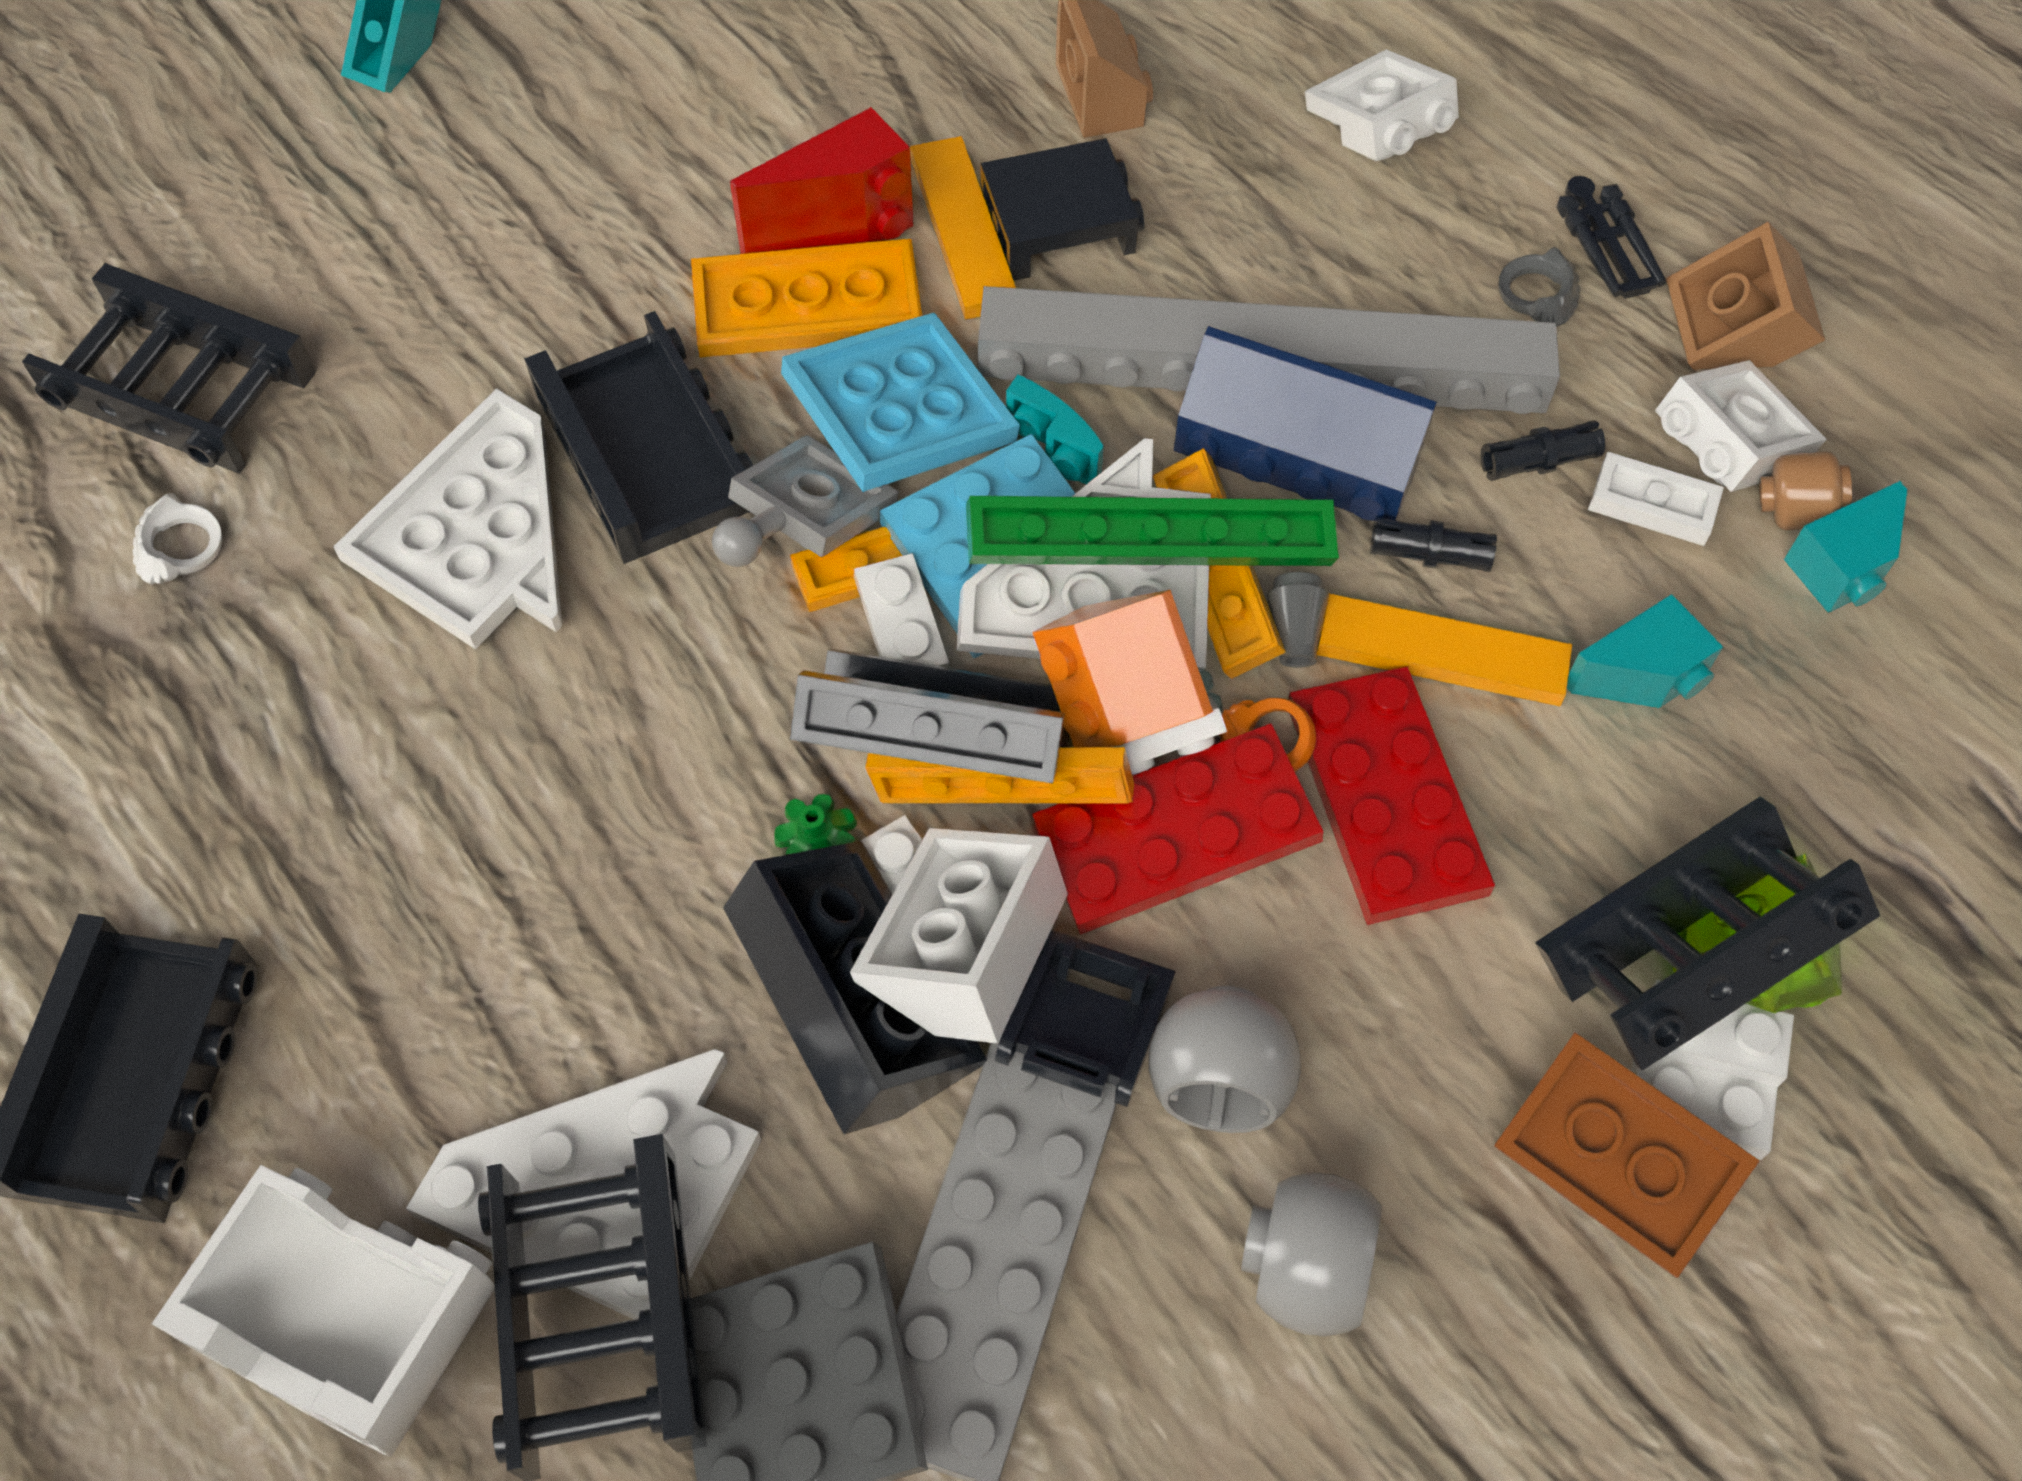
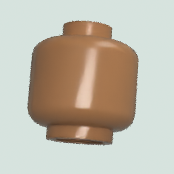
M1827 451L1780 456L1773 464L1771 476L1760 477L1761 512H1773L1775 524L1781 530H1802L1805 525L1852 504V481L1849 465H1840L1837 457Z

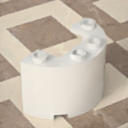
M260 1165L156 1316L152 1325L311 1417L383 1455L392 1457L494 1291L495 1285L486 1275L492 1262L479 1252L458 1241L452 1240L447 1249L439 1245L434 1246L387 1221H383L376 1231L350 1219L329 1203L327 1199L333 1189L310 1173L295 1168L291 1175L286 1177Z

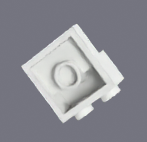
M1387 49L1305 91L1307 111L1339 125L1342 145L1374 161L1390 158L1394 154H1405L1412 147L1414 141L1429 137L1435 132H1446L1454 124L1455 119L1459 118L1456 78Z
M1750 360L1681 376L1655 410L1661 417V423L1665 432L1680 443L1688 446L1699 458L1702 471L1717 483L1726 486L1730 492L1759 484L1760 477L1771 476L1773 464L1780 456L1816 452L1827 440Z
M1656 980L1652 987L1661 982V980ZM1760 994L1642 1071L1633 1061L1631 1071L1748 1153L1762 1160L1771 1152L1777 1090L1787 1079L1794 1015L1776 1011V1002L1769 996Z

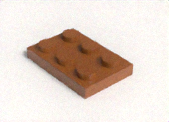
M1575 1032L1493 1146L1674 1278L1680 1276L1760 1161Z

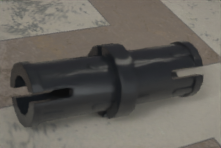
M1595 420L1562 429L1550 430L1545 426L1530 430V435L1522 436L1521 438L1484 444L1480 453L1482 469L1484 472H1487L1486 477L1490 481L1536 470L1540 475L1554 472L1556 466L1563 465L1564 463L1603 456L1605 452L1604 432L1602 429H1598L1599 423Z
M1376 516L1371 536V543L1373 544L1370 546V554L1423 561L1422 566L1428 568H1436L1437 564L1490 572L1495 559L1496 546L1494 545L1497 542V534L1474 533L1444 527V522L1430 520L1429 525Z

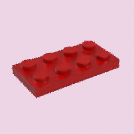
M1408 666L1290 692L1288 699L1299 704L1308 713L1315 727L1316 742L1313 753L1308 760V765L1366 924L1371 925L1490 897L1495 888V883ZM1290 714L1299 738V725L1296 719Z
M1272 723L1214 744L1203 751L1185 755L1133 775L1134 790L1132 802L1059 803L1032 814L1039 836L1050 838L1068 893L1065 900L1080 935L1323 842L1324 833Z

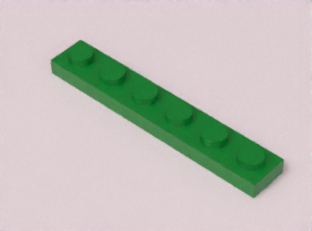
M969 496L966 503L969 564L1332 566L1339 558L1333 500Z

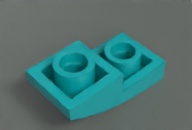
M1017 374L1006 390V408L1020 425L1018 434L1023 438L1032 434L1037 441L1046 444L1045 453L1064 479L1079 481L1087 485L1102 473L1104 445L1092 428L1069 405L1037 383Z

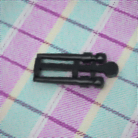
M1585 176L1572 177L1567 183L1565 195L1559 197L1556 208L1561 217L1565 218V224L1571 235L1577 237L1587 256L1614 297L1621 295L1626 299L1650 293L1651 289L1665 285L1667 281L1646 239L1634 220V211L1627 200H1622L1623 193L1618 184L1603 186L1599 196L1603 204H1597L1593 198L1595 191L1594 182ZM1608 211L1615 226L1610 227L1603 213ZM1625 234L1651 277L1639 278L1620 245L1618 237H1623ZM1598 242H1601L1624 283H1618Z

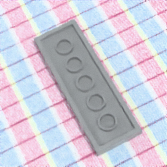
M997 1043L990 1044L986 1056L987 1061L983 1064L896 1315L927 1466L932 1470L965 1481H1000L1117 1106L1114 1103L1117 1087L1115 1085L1107 1083L1102 1097L1099 1098L1021 1071L1025 1054L1017 1051L1009 1066L995 1062L998 1048Z

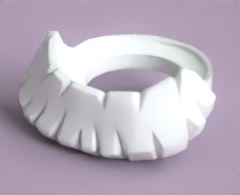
M174 493L166 494L144 511V515L139 519L140 524L135 528L136 537L133 539V564L136 565V573L141 579L151 585L154 583L163 584L164 582L172 581L178 575L202 570L216 558L221 549L223 539L219 522L207 509L198 505L181 503ZM192 523L204 528L210 536L208 547L200 555L191 559L181 560L171 558L163 552L155 550L153 548L155 535L159 531H165L176 524Z

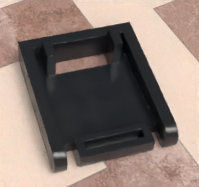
M1051 929L1001 1036L995 1062L1009 1066L1017 1051L1025 1054L1021 1071L1099 1098L1102 1097L1107 1083L1115 1085L1117 1087L1114 1103L1128 1107L1147 1057L1156 1026L1160 1021L1169 997L1176 971ZM1071 970L1132 990L1130 1002L1067 981Z

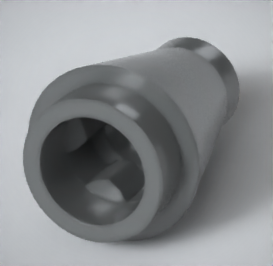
M1290 572L1279 575L1274 579L1273 589L1267 595L1272 617L1286 651L1284 654L1279 655V662L1284 666L1292 668L1312 666L1317 662V647L1329 593L1323 589V580L1316 574Z

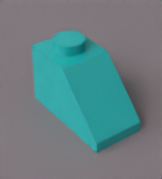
M356 0L341 76L382 92L391 93L431 46L441 0Z
M1901 481L1805 525L1785 556L1784 561L1827 613L1850 602L1856 607L1864 605L1885 589L1887 583L1884 581V578L1898 559L1908 491Z
M1671 594L1581 651L1568 674L1567 689L1571 694L1660 708L1679 695L1688 700L1702 691L1715 676L1710 669L1723 646Z

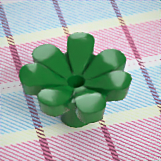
M818 794L812 800V805L807 806L803 801L795 798L785 806L784 813L790 822L783 823L775 828L774 844L779 848L788 847L785 854L787 855L857 842L848 833V831L853 830L857 826V820L848 808L834 810L835 803L830 795Z

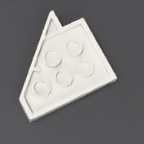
M496 388L333 546L339 559L474 649H477L516 607L557 632L562 627L546 436L541 415Z
M1144 438L1072 497L1211 498V494L1152 487L1153 439ZM987 564L967 580L961 588L957 651L1040 659L1033 631L1085 605L1171 590L1201 674L1206 669L1209 565Z

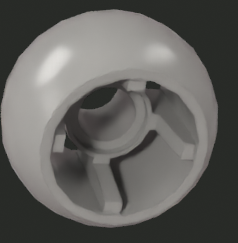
M1217 986L1206 991L1189 994L1181 998L1166 1011L1157 1024L1148 1053V1070L1156 1097L1165 1110L1176 1119L1201 1129L1226 1133H1246L1268 1127L1285 1112L1297 1091L1301 1075V1053L1293 1027L1283 1013L1273 1004L1243 988Z
M1312 1172L1291 1176L1279 1182L1272 1209L1253 1206L1241 1271L1260 1275L1256 1303L1269 1317L1283 1327L1305 1335L1315 1336L1343 1334L1361 1326L1382 1205L1372 1193L1356 1182L1338 1175Z

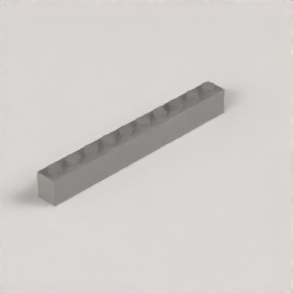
M988 286L983 288L978 337V371L983 377H995L1002 380H1013L1019 374L1029 380L1054 381L1060 384L1087 383L1111 385L1119 388L1133 386L1185 391L1208 326L1437 401L1436 406L1454 407L1460 410H1501L1519 414L1531 412L1546 413L1560 378L1556 323Z

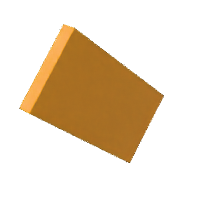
M911 238L691 258L696 335L700 358L817 347L922 316Z

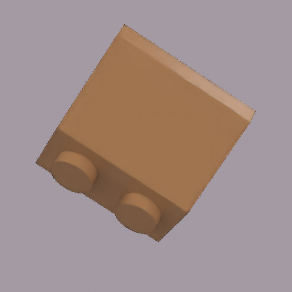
M1058 0L1055 65L1083 138L1144 127L1146 104L1151 103L1153 100V87L1148 71H1141L1138 65V52L1134 36L1125 33L1118 13L1099 0Z
M1769 222L1764 223L1666 278L1688 364L1694 370L1715 369L1748 360L1757 368L1774 367L1826 340L1800 254Z

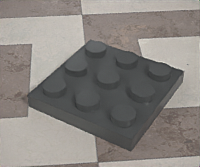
M872 1241L691 1298L707 1447L692 1450L697 1481H893L928 1470L881 1246Z

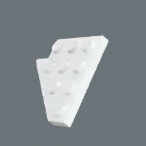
M714 1049L443 1145L406 1209L412 1216L492 1253L491 1236L484 1235L478 1213L479 1193L488 1191L487 1166L502 1164L519 1182L520 1192L622 1174L625 1171L626 1165L636 1163L633 1139L663 1134L676 1156L690 1280L761 1142V1137L758 1131L704 1108L707 1099L727 1064L725 1053ZM629 1202L522 1222L525 1264L631 1245L632 1237L643 1235L640 1208L631 1209ZM636 1275L567 1287L632 1319H639L640 1310L650 1309L647 1280L639 1282Z

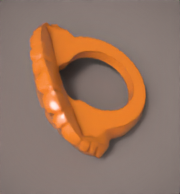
M1280 697L1266 698L1256 703L1252 700H1245L1238 704H1233L1230 709L1223 711L1222 718L1227 732L1219 734L1221 737L1219 743L1253 730L1259 719L1268 713L1276 711L1289 713L1296 719L1299 725L1298 742L1294 749L1287 754L1296 773L1308 762L1313 753L1316 732L1311 717L1299 704L1292 700Z

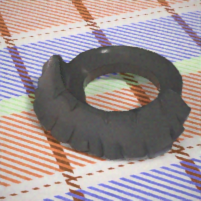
M1552 247L1543 255H1525L1509 262L1500 273L1498 288L1502 300L1514 311L1530 315L1536 322L1556 323V327H1559L1574 315L1575 309L1578 307L1579 292L1581 290L1578 284L1579 275L1575 272L1576 268L1573 263L1565 258L1558 248ZM1537 273L1547 276L1553 282L1558 283L1561 288L1554 296L1539 298L1536 301H1527L1515 296L1510 289V285L1514 279L1521 275Z

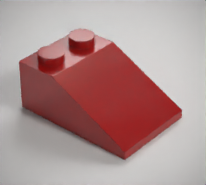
M872 107L730 180L741 254L887 241L899 237L904 231L913 227L910 147Z

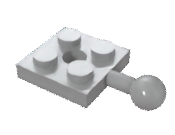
M806 435L731 478L728 498L753 513L755 517L750 520L743 517H731L722 521L713 533L712 547L716 556L723 563L733 567H742L752 563L758 557L763 540L781 531L804 548L811 550L820 557H824L879 521L880 510L896 503L899 491L886 484L862 492L837 454Z

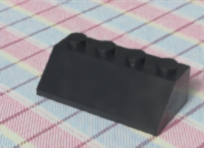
M862 841L755 860L723 907L843 1135L903 1116L976 1071L987 1061L977 1041L934 1036L854 982L850 971L893 895Z

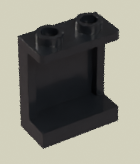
M1107 138L980 163L981 191L1013 281L1030 278L1031 255L1116 237L1124 256L1136 253L1137 233L1144 230L1143 209L1138 198L1131 199L1128 192V175L1124 161L1122 159L1115 160Z

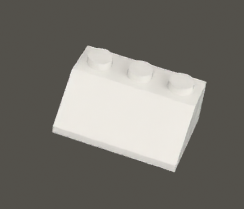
M929 828L850 971L854 982L934 1036L998 1044L1068 895L1050 838L1045 836Z

